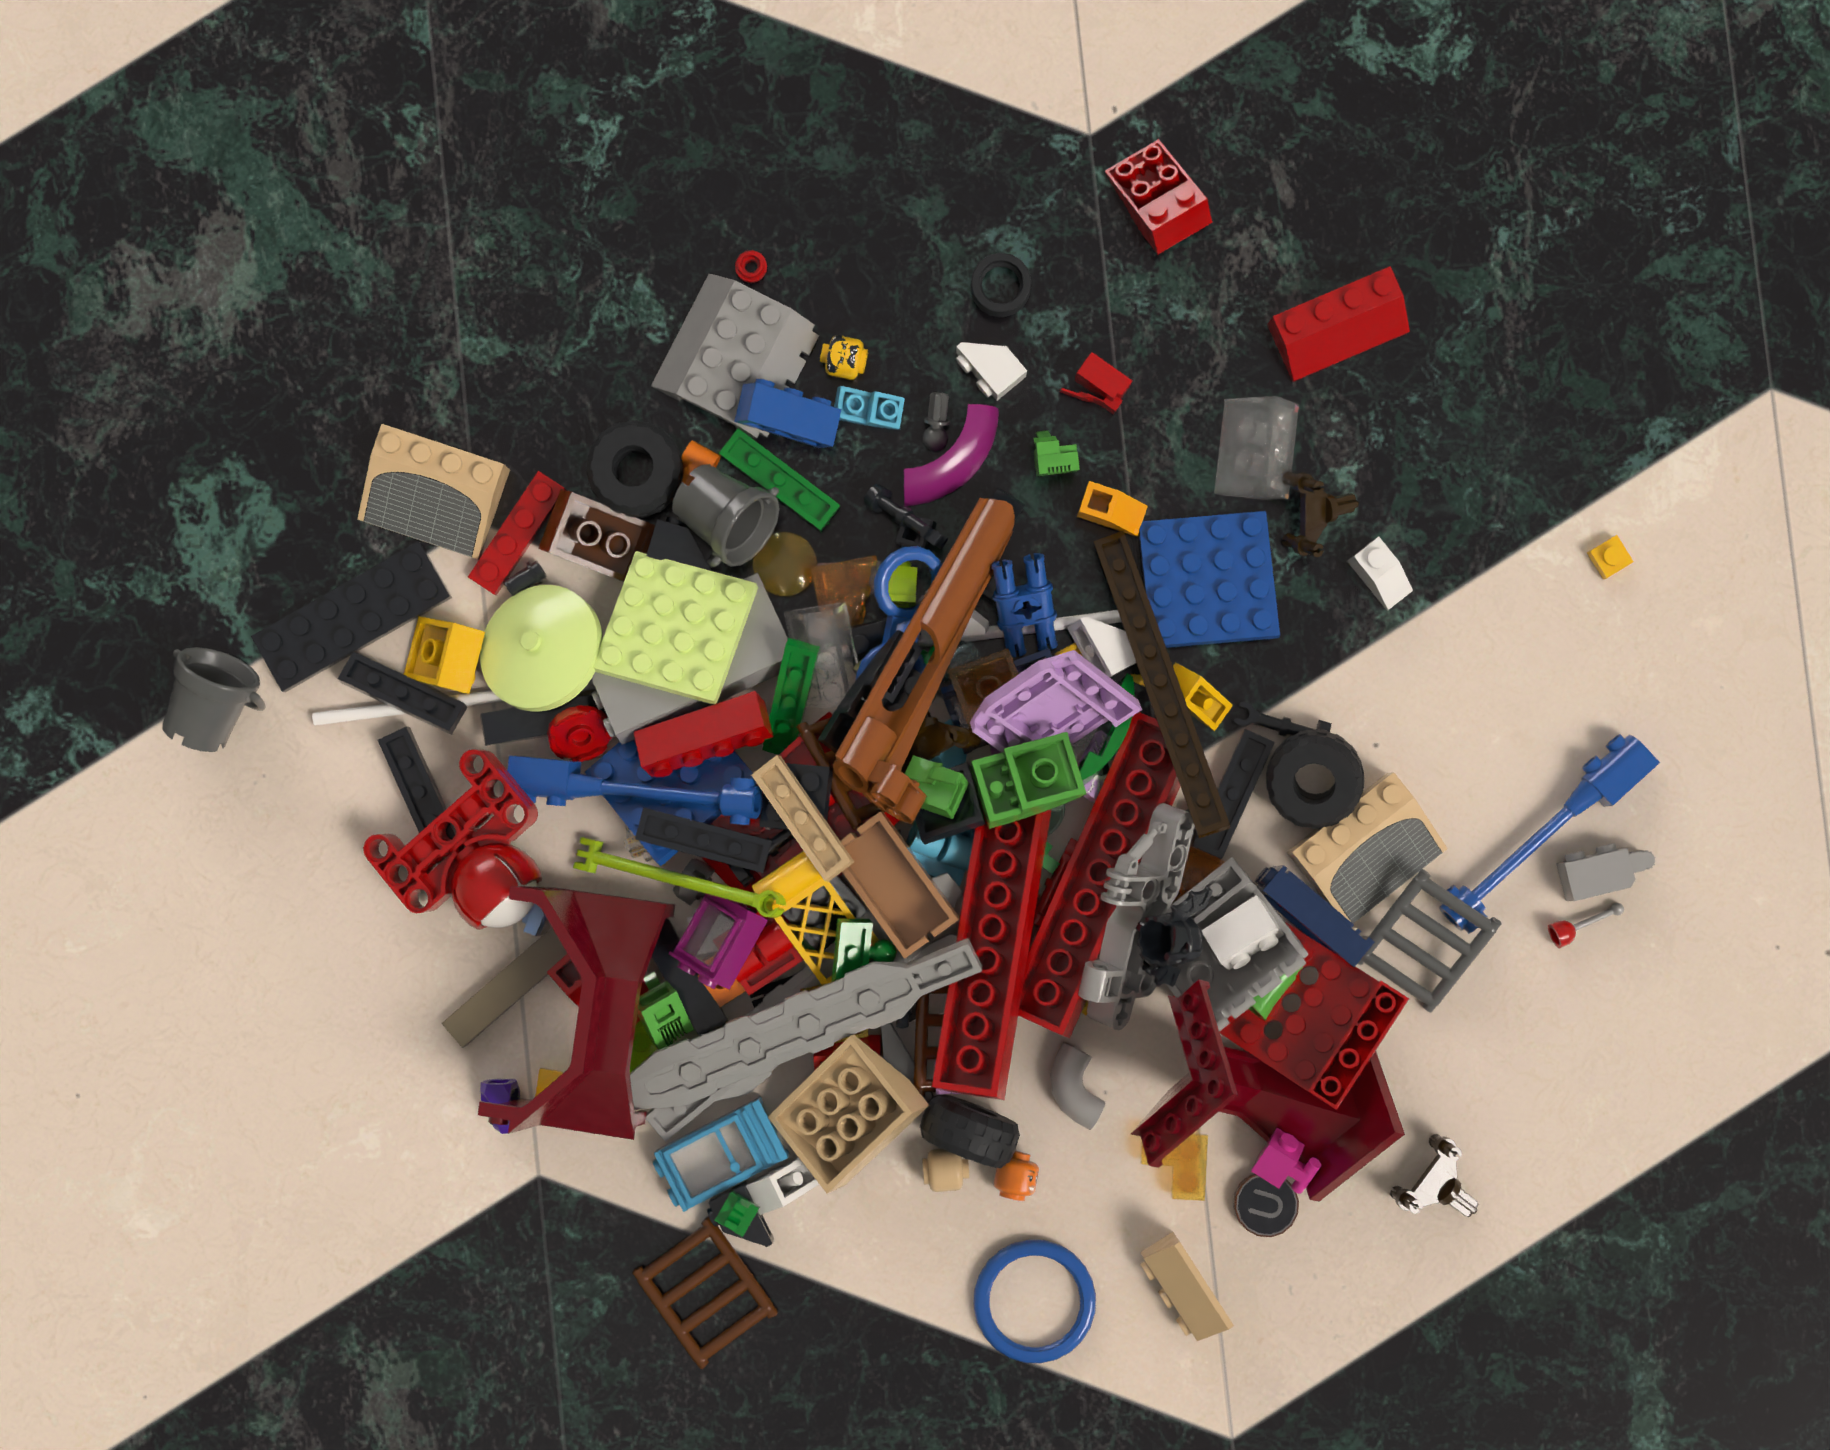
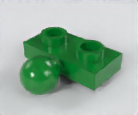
M837 919L831 982L845 977V973L869 964V959H873L874 962H893L895 960L897 950L891 941L881 939L871 946L873 922L870 919Z

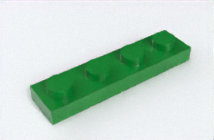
M739 428L719 452L721 457L765 490L777 487L779 489V493L776 496L777 499L820 532L840 508V505Z
M788 638L769 716L773 737L764 740L763 751L780 755L800 736L797 725L803 723L820 650L819 646Z

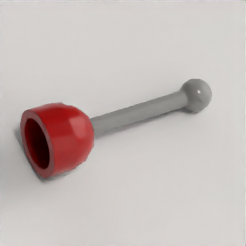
M1614 903L1610 909L1574 925L1565 920L1556 921L1548 925L1550 938L1557 948L1565 947L1575 939L1577 930L1613 914L1621 915L1624 912V907L1621 903Z

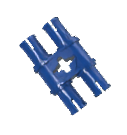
M1033 553L1034 560L1031 559L1030 554L1023 558L1028 583L1021 586H1015L1011 560H1002L1003 571L999 561L991 565L996 590L992 597L996 601L999 619L997 627L1003 631L1006 655L1008 657H1016L1015 645L1019 656L1026 653L1022 631L1024 626L1035 625L1038 650L1047 649V643L1050 644L1051 650L1058 646L1053 622L1057 617V611L1053 607L1051 594L1053 584L1047 580L1044 555L1041 553ZM1029 601L1026 605L1027 608L1021 609L1023 608V602Z

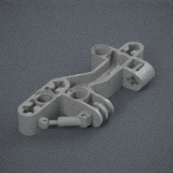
M1165 803L1159 804L1151 816L1148 833L1143 834L1127 854H1121L1118 857L1115 868H1108L1106 871V875L1110 877V880L1105 881L1104 888L1108 890L1101 893L1100 899L1117 906L1108 919L1099 959L1085 963L1078 995L1089 1001L1087 1013L1090 1019L1114 1030H1121L1127 1025L1135 998L1151 995L1157 986L1153 981L1155 979L1154 975L1149 976L1145 970L1148 967L1143 965L1144 959L1139 955L1141 950L1137 946L1139 932L1136 930L1138 922H1143L1146 917L1165 914L1179 893L1194 831L1192 817L1187 811Z

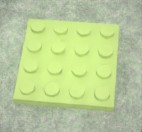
M635 551L592 668L597 673L709 704H717L758 590L757 583L668 559L658 560L646 556V553Z

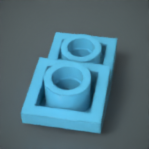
M839 386L837 387L834 407L842 409L839 420L898 430L900 429L905 398L877 391L866 392Z

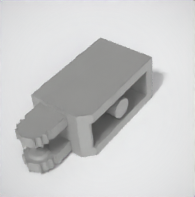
M1613 843L1596 847L1597 853L1585 856L1584 851L1565 855L1566 861L1556 863L1565 900L1577 901L1631 888L1636 880L1634 873L1653 868L1656 857L1651 852H1648V850L1628 852V848H1616V844Z

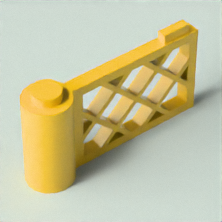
M802 851L752 885V888L757 894L770 890L783 895L786 906L778 905L776 900H774L772 903L773 910L777 907L783 908L785 911L791 907L804 909L801 925L786 923L781 915L774 919L823 986L832 981V975L826 979L820 970L822 958L834 959V953L824 952L827 936L836 937V931L828 930L831 914L844 915L847 919L856 918L831 882L823 880L808 856ZM824 885L830 893L828 907L810 904L812 893ZM806 898L805 903H800L801 900ZM834 901L837 903L840 909L833 908ZM809 910L826 913L823 929L806 926ZM792 930H794V931H799V936H798V938L796 937V935L794 934V932H793ZM873 931L871 946L879 940ZM804 932L822 935L819 951L804 948L802 945ZM811 956L817 957V962H816V963H815L814 960L811 958Z

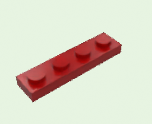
M538 471L468 578L497 596L504 585V580L509 578L552 513L560 490L566 489Z

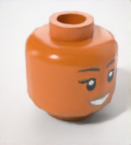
M1015 1151L1009 1163L1002 1168H996L994 1186L1000 1191L999 1196L1025 1201V1196L1034 1194L1039 1167L1036 1163L1030 1161V1154Z

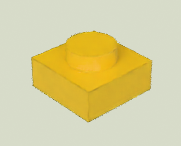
M1618 535L1611 537L1587 552L1603 580L1634 562Z

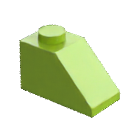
M908 561L899 565L889 580L888 593L892 602L900 608L916 606L917 567H911V562Z

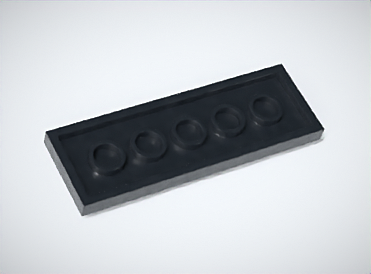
M418 541L251 637L281 691L287 692L351 656L353 651L358 652L418 618V616L448 601L452 596L424 546Z

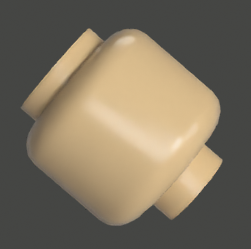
M933 1149L929 1151L927 1158H922L924 1185L929 1184L933 1192L958 1191L963 1186V1179L969 1178L968 1159H962L961 1156L944 1149Z

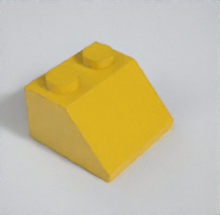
M418 616L403 675L420 683L470 694L471 686L475 681V670L485 632L453 622Z

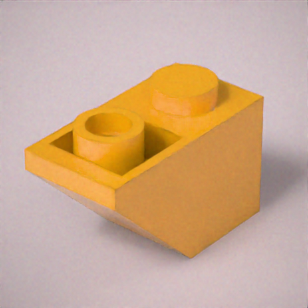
M1089 481L1077 517L1118 531H1124V533L1137 537L1148 506L1121 491Z

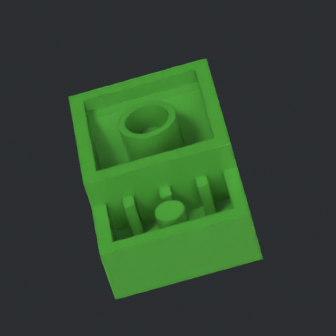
M1067 732L1004 748L1002 753L971 761L970 769L989 829L1045 812L1086 795L1084 783Z

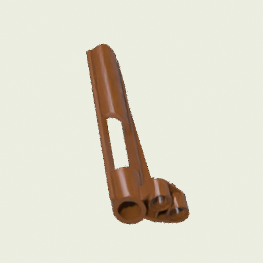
M979 498L835 754L834 772L846 786L854 791L863 793L871 803L905 823L912 824L927 796L919 788L920 784L901 772V769L974 609L993 575L991 565L1000 560L1013 533L1015 515L1013 506L1007 501ZM923 629L931 636L935 650L904 706L895 711H888L883 707L882 699L918 634Z

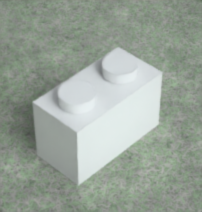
M1257 895L1201 930L1219 962L1228 970L1232 968L1239 969L1245 966L1251 960L1250 957L1260 950L1267 951L1273 948L1279 942L1278 938L1284 935L1266 904Z

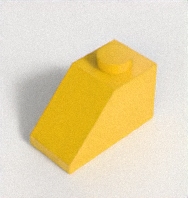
M1175 662L1173 668L1190 715L1215 731L1233 705L1202 676Z

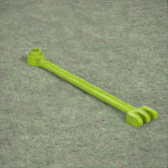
M580 837L579 843L589 846L588 851L577 849L576 856L584 857L586 860L585 863L574 862L573 868L596 873L597 865L606 866L756 907L762 916L777 918L785 911V909L779 907L774 910L772 909L774 900H776V904L786 906L785 898L779 892L767 890L757 894L601 852L603 842Z

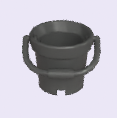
M711 464L695 468L690 473L695 478L690 485L687 486L682 482L677 489L673 499V513L678 516L677 519L686 524L712 547L713 552L707 561L709 567L718 566L721 561L730 567L741 566L751 560L765 546L774 531L780 510L776 497L779 489L773 487L765 490L761 487H750L719 471Z
M199 647L186 648L182 651L174 650L173 655L176 658L174 663L175 681L167 713L162 724V730L171 739H173L175 733L184 737L181 745L203 752H216L220 744L222 748L226 746L244 706L257 711H263L266 708L263 699L256 693L260 687V677L252 667L227 653Z

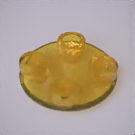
M781 532L771 535L765 546L753 558L754 574H759L765 590L774 595L791 596L800 593L815 578L817 569L815 552L804 538L794 533Z

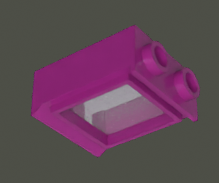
M705 894L674 952L670 951L669 955L680 961L677 967L693 976L698 973L699 977L697 980L704 985L715 989L718 984L730 990L768 919L748 910L746 906L739 902Z

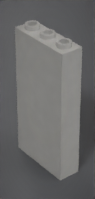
M758 573L743 579L757 583L758 590L718 702L779 675L788 638ZM597 672L594 673L590 680L593 681L596 688L595 691L591 692L598 709L604 708L608 718L603 720L610 737L616 736L622 745L635 740L633 732L713 705Z

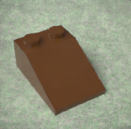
M561 489L538 549L624 582L635 551L647 554L655 525L636 517L624 516L625 514L614 512L606 505Z

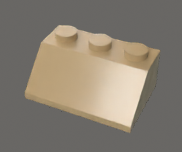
M1173 1231L1140 1252L1145 1260L1140 1264L1150 1281L1157 1278L1163 1289L1159 1290L1158 1293L1168 1309L1174 1305L1181 1315L1176 1321L1186 1336L1192 1333L1195 1339L1199 1341L1234 1327Z

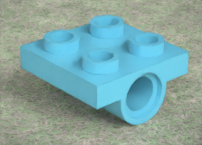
M915 819L906 843L931 877L947 872L960 886L964 873L969 868L975 828L924 845L921 841Z

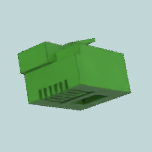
M1049 430L1036 432L1038 438H1033L1036 446L1034 450L1036 476L1072 473L1080 470L1077 444L1059 446V440H1057L1056 436H1051Z
M913 755L905 774L910 779L917 781L920 784L919 788L927 796L921 809L953 819L969 782L962 773L945 768L942 763L929 761Z
M653 971L644 976L643 980L649 991L640 996L637 1014L648 1037L659 1050L667 1046L666 1042L669 1045V1041L674 1042L673 1038L676 1041V1037L681 1038L680 1034L684 1036V1033L688 1034L694 1028L677 991L668 981L660 983Z

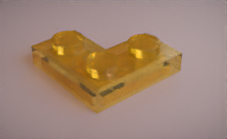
M1193 1133L1162 1159V1166H1172V1199L1205 1201L1207 1134ZM1141 1140L1140 1163L1148 1165Z

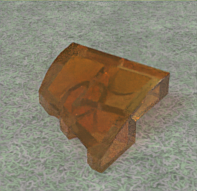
M876 555L811 568L823 631L862 624L864 622L866 613L865 601L870 595L872 586L868 582L871 568L877 564Z

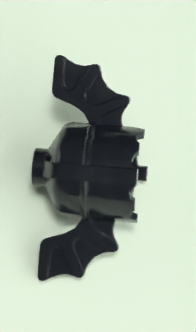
M1208 886L1199 892L1191 890L1188 897L1182 903L1170 907L1172 912L1158 916H1149L1143 922H1138L1136 930L1139 932V937L1137 938V946L1141 950L1139 955L1142 959L1152 964L1145 971L1149 976L1154 975L1155 979L1153 981L1157 986L1168 984L1173 987L1181 971L1178 966L1191 962L1201 955L1203 950V933L1195 920L1190 916L1207 907L1213 892Z

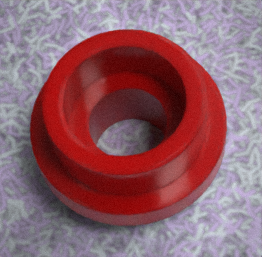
M748 250L738 256L735 262V270L741 280L754 283L760 281L765 276L767 263L761 253ZM748 263H755L757 269L754 272L746 271L745 267Z

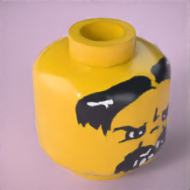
M835 335L832 337L830 344H823L820 362L826 363L825 370L828 375L853 380L858 376V373H864L868 349H864L863 342L859 339Z

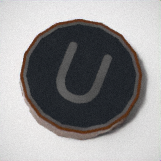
M1254 1173L1240 1182L1234 1194L1233 1208L1238 1221L1247 1231L1260 1237H1274L1283 1234L1293 1225L1298 1215L1299 1199L1287 1179L1278 1189Z

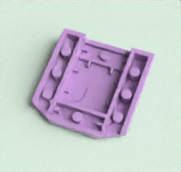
M1072 650L1037 661L985 697L971 719L970 725L973 733L1000 752H1003L1004 748L1064 732L1068 733L1071 745H1073L1108 720L1117 727L1141 711L1142 708L1138 699L1078 652Z

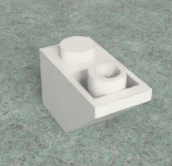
M961 342L956 347L958 357L955 359L966 373L973 372L979 380L976 382V385L987 398L992 395L998 401L1026 377L1027 370L1007 346Z

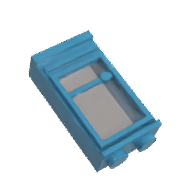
M761 1096L655 1151L656 1159L653 1160V1165L661 1178L666 1177L671 1187L667 1189V1192L675 1207L680 1205L682 1211L685 1212L689 1208L789 1157L788 1149H784L777 1135L776 1127L772 1124L762 1106L763 1100Z

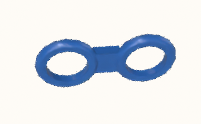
M919 546L902 547L890 553L880 564L874 578V596L879 608L887 615L882 644L871 649L861 660L856 673V680L897 630L905 632L920 605L918 604L912 608H900L892 602L888 593L889 580L892 573L899 565L906 561L919 560L929 568L932 584L942 563L930 550ZM920 633L918 634V636H917V638H916V640H915V642H916L917 644H918V640H919V635H920ZM920 654L913 669L922 673L926 664Z

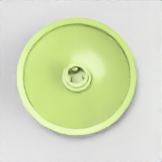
M538 585L524 589L506 600L496 610L487 624L480 651L481 670L492 692L515 708L530 712H540L560 707L575 698L587 686L595 673L592 667L603 640L599 619L593 608L583 598L567 588L556 585Z

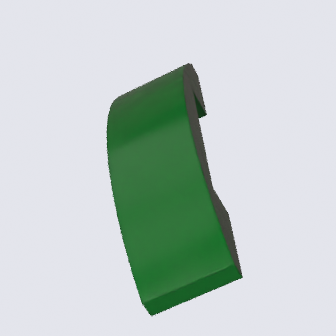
M1127 673L1118 685L1135 697L1133 676ZM1132 717L1117 727L1111 726L1098 755L1089 751L1081 760L1078 768L1084 785L1091 781L1115 755L1128 732Z

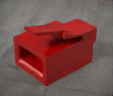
M1091 352L1076 373L1074 380L1097 397L1089 393H1076L1061 388L1060 392L1086 402L1096 403L1114 415L1122 404L1123 400L1121 399L1129 389L1132 380Z

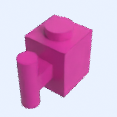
M1276 1128L1260 1151L1251 1172L1278 1189L1286 1178L1290 1176L1295 1179L1291 1185L1292 1190L1301 1194L1320 1169L1321 1163L1316 1158H1310L1306 1165L1299 1161L1305 1145L1299 1142L1293 1135Z

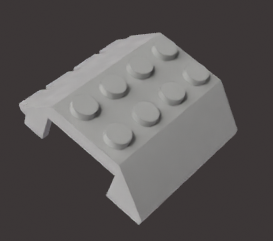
M708 274L651 387L679 401L682 398L735 425L736 430L739 428L752 438H757L759 434L768 437L769 432L734 422L743 384L754 383L756 379H764L775 383L774 388L784 391V388H789L785 385L786 381L795 384L806 363L799 356L800 353L809 356L819 335L812 331L815 325L793 309L735 280Z
M1233 857L1214 870L1172 905L1182 903L1188 897L1191 890L1199 892L1208 886L1213 892L1207 907L1190 916L1195 920L1198 927L1203 930L1257 895L1266 904L1284 935L1278 938L1279 942L1273 948L1267 951H1258L1250 957L1251 960L1245 966L1230 970L1219 962L1203 935L1201 955L1191 962L1178 966L1181 971L1173 987L1168 984L1166 985L1175 997L1178 998L1198 979L1208 981L1211 988L1207 992L1219 1031L1230 1024L1227 1019L1232 1015L1236 1019L1256 1003L1255 996L1259 995L1263 998L1283 981L1280 977L1283 974L1290 977L1306 964L1304 958L1309 955L1299 939ZM1170 907L1166 913L1172 912Z

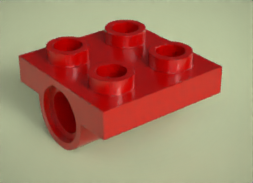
M762 916L768 919L736 977V980L741 983L749 996L804 960L774 918ZM729 931L714 940L718 949H720Z

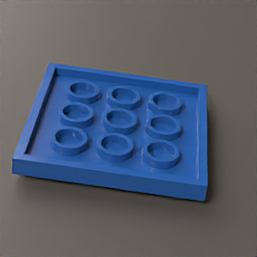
M1266 511L1142 522L1139 528V543L1144 588L1166 648L1280 637Z
M635 740L623 745L620 742L617 743L584 772L586 775L599 777L611 782L720 792L726 783H730V777L754 779L751 776L753 772L735 750L732 754L725 757L715 756L703 760L702 764L695 767H682L673 770L670 775L665 777H651L641 767ZM610 794L603 795L635 836L643 807L709 825L722 815L719 805ZM640 841L660 866L678 852L677 850Z

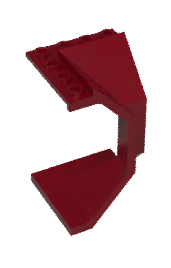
M510 886L508 899L537 904L542 909L580 974L582 988L569 1068L532 1100L521 1098L500 1104L480 1101L478 1115L489 1117L488 1122L492 1124H509L508 1134L542 1125L634 1140L635 1129L637 1126L645 1124L647 1112L643 1110L634 1112L630 1080V1063L641 986L663 923L667 917H674L675 904L555 887Z
M1198 979L1178 998L1168 995L1189 1073L1167 1091L1131 1133V1135L1141 1137L1148 1166L1161 1167L1163 1165L1162 1159L1215 1114L1222 1112L1241 1118L1266 1142L1276 1128H1279L1303 1143L1305 1146L1299 1161L1306 1165L1310 1158H1316L1321 1163L1320 1169L1306 1187L1309 1200L1320 1202L1405 1135L1376 1051L1336 1110L1250 1053L1223 1046L1207 992L1211 988L1208 981Z

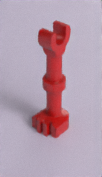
M1073 838L1069 840L1059 860L1060 865L1054 871L1051 878H1047L1044 883L1046 888L1035 909L1033 925L1040 928L1078 842Z

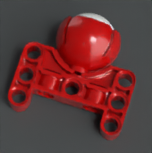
M478 749L468 750L461 756L459 767L472 787L408 844L404 845L393 834H376L368 837L363 847L364 855L409 911L416 914L432 912L452 896L457 912L469 926L477 930L486 927H507L523 919L534 904L508 899L510 886L537 887V884L542 881L540 869L535 861L525 851L511 845V841H515L537 821L538 809L492 752ZM477 756H480L484 763L483 769L479 773L475 771L473 765ZM497 781H501L504 786V792L499 798L494 793V785ZM518 805L523 808L525 814L521 822L516 821L514 817V810ZM449 823H452L456 829V834L452 840L446 834V828ZM382 840L386 842L388 847L387 854L384 857L379 852V844ZM402 865L408 871L405 881H402L399 877V868ZM421 890H424L428 895V902L425 906L419 902Z

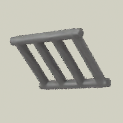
M1421 869L1368 936L1375 943L1357 964H1367L1423 1002V1008L1432 1013L1487 945L1502 923L1495 917L1488 919L1429 879L1431 875L1426 870ZM1421 889L1481 929L1470 944L1411 904ZM1402 914L1462 954L1451 968L1392 929ZM1383 939L1442 978L1432 993L1373 953Z

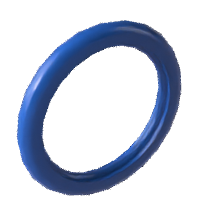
M1029 1239L1012 1243L999 1250L987 1261L977 1279L974 1289L973 1307L977 1324L983 1336L997 1351L1008 1358L1023 1363L1041 1364L1067 1355L1083 1341L1091 1328L1095 1316L1096 1293L1093 1280L1086 1266L1074 1253L1059 1244L1047 1240ZM1027 1256H1043L1063 1265L1073 1276L1080 1295V1310L1071 1330L1062 1339L1042 1347H1026L1007 1338L997 1328L990 1310V1292L993 1282L1000 1271L1009 1263Z

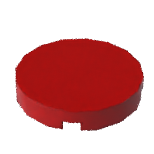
M583 705L570 707L558 713L550 722L547 731L551 750L557 757L563 760L565 757L577 762L592 760L603 754L608 748L607 744L612 740L603 722L604 719L608 718L602 710L593 706Z

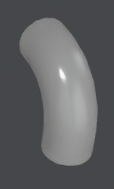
M1063 1042L1055 1057L1050 1074L1052 1094L1061 1111L1076 1123L1091 1130L1098 1121L1105 1106L1104 1100L1088 1092L1083 1085V1074L1092 1057Z

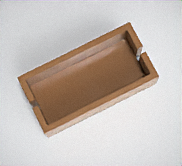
M880 811L857 828V831L862 834L860 837H857L855 833H850L840 840L854 860V863L842 871V873L905 959L931 940L928 936L929 932H931L933 937H936L958 921L960 917L884 811Z

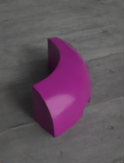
M968 404L964 428L955 444L944 455L929 464L904 469V506L921 505L941 499L960 486H963L974 476L992 448L998 426L999 409L997 407Z

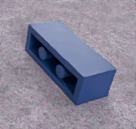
M756 379L754 383L743 384L734 422L814 447H833L842 409L831 406L830 400L820 397H813L812 400L802 397V391L792 388H784V391L774 388L775 383L764 379Z

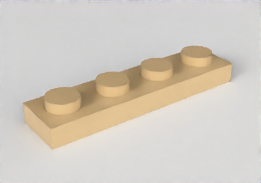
M776 755L751 775L824 881H831L854 863L850 854L781 756Z

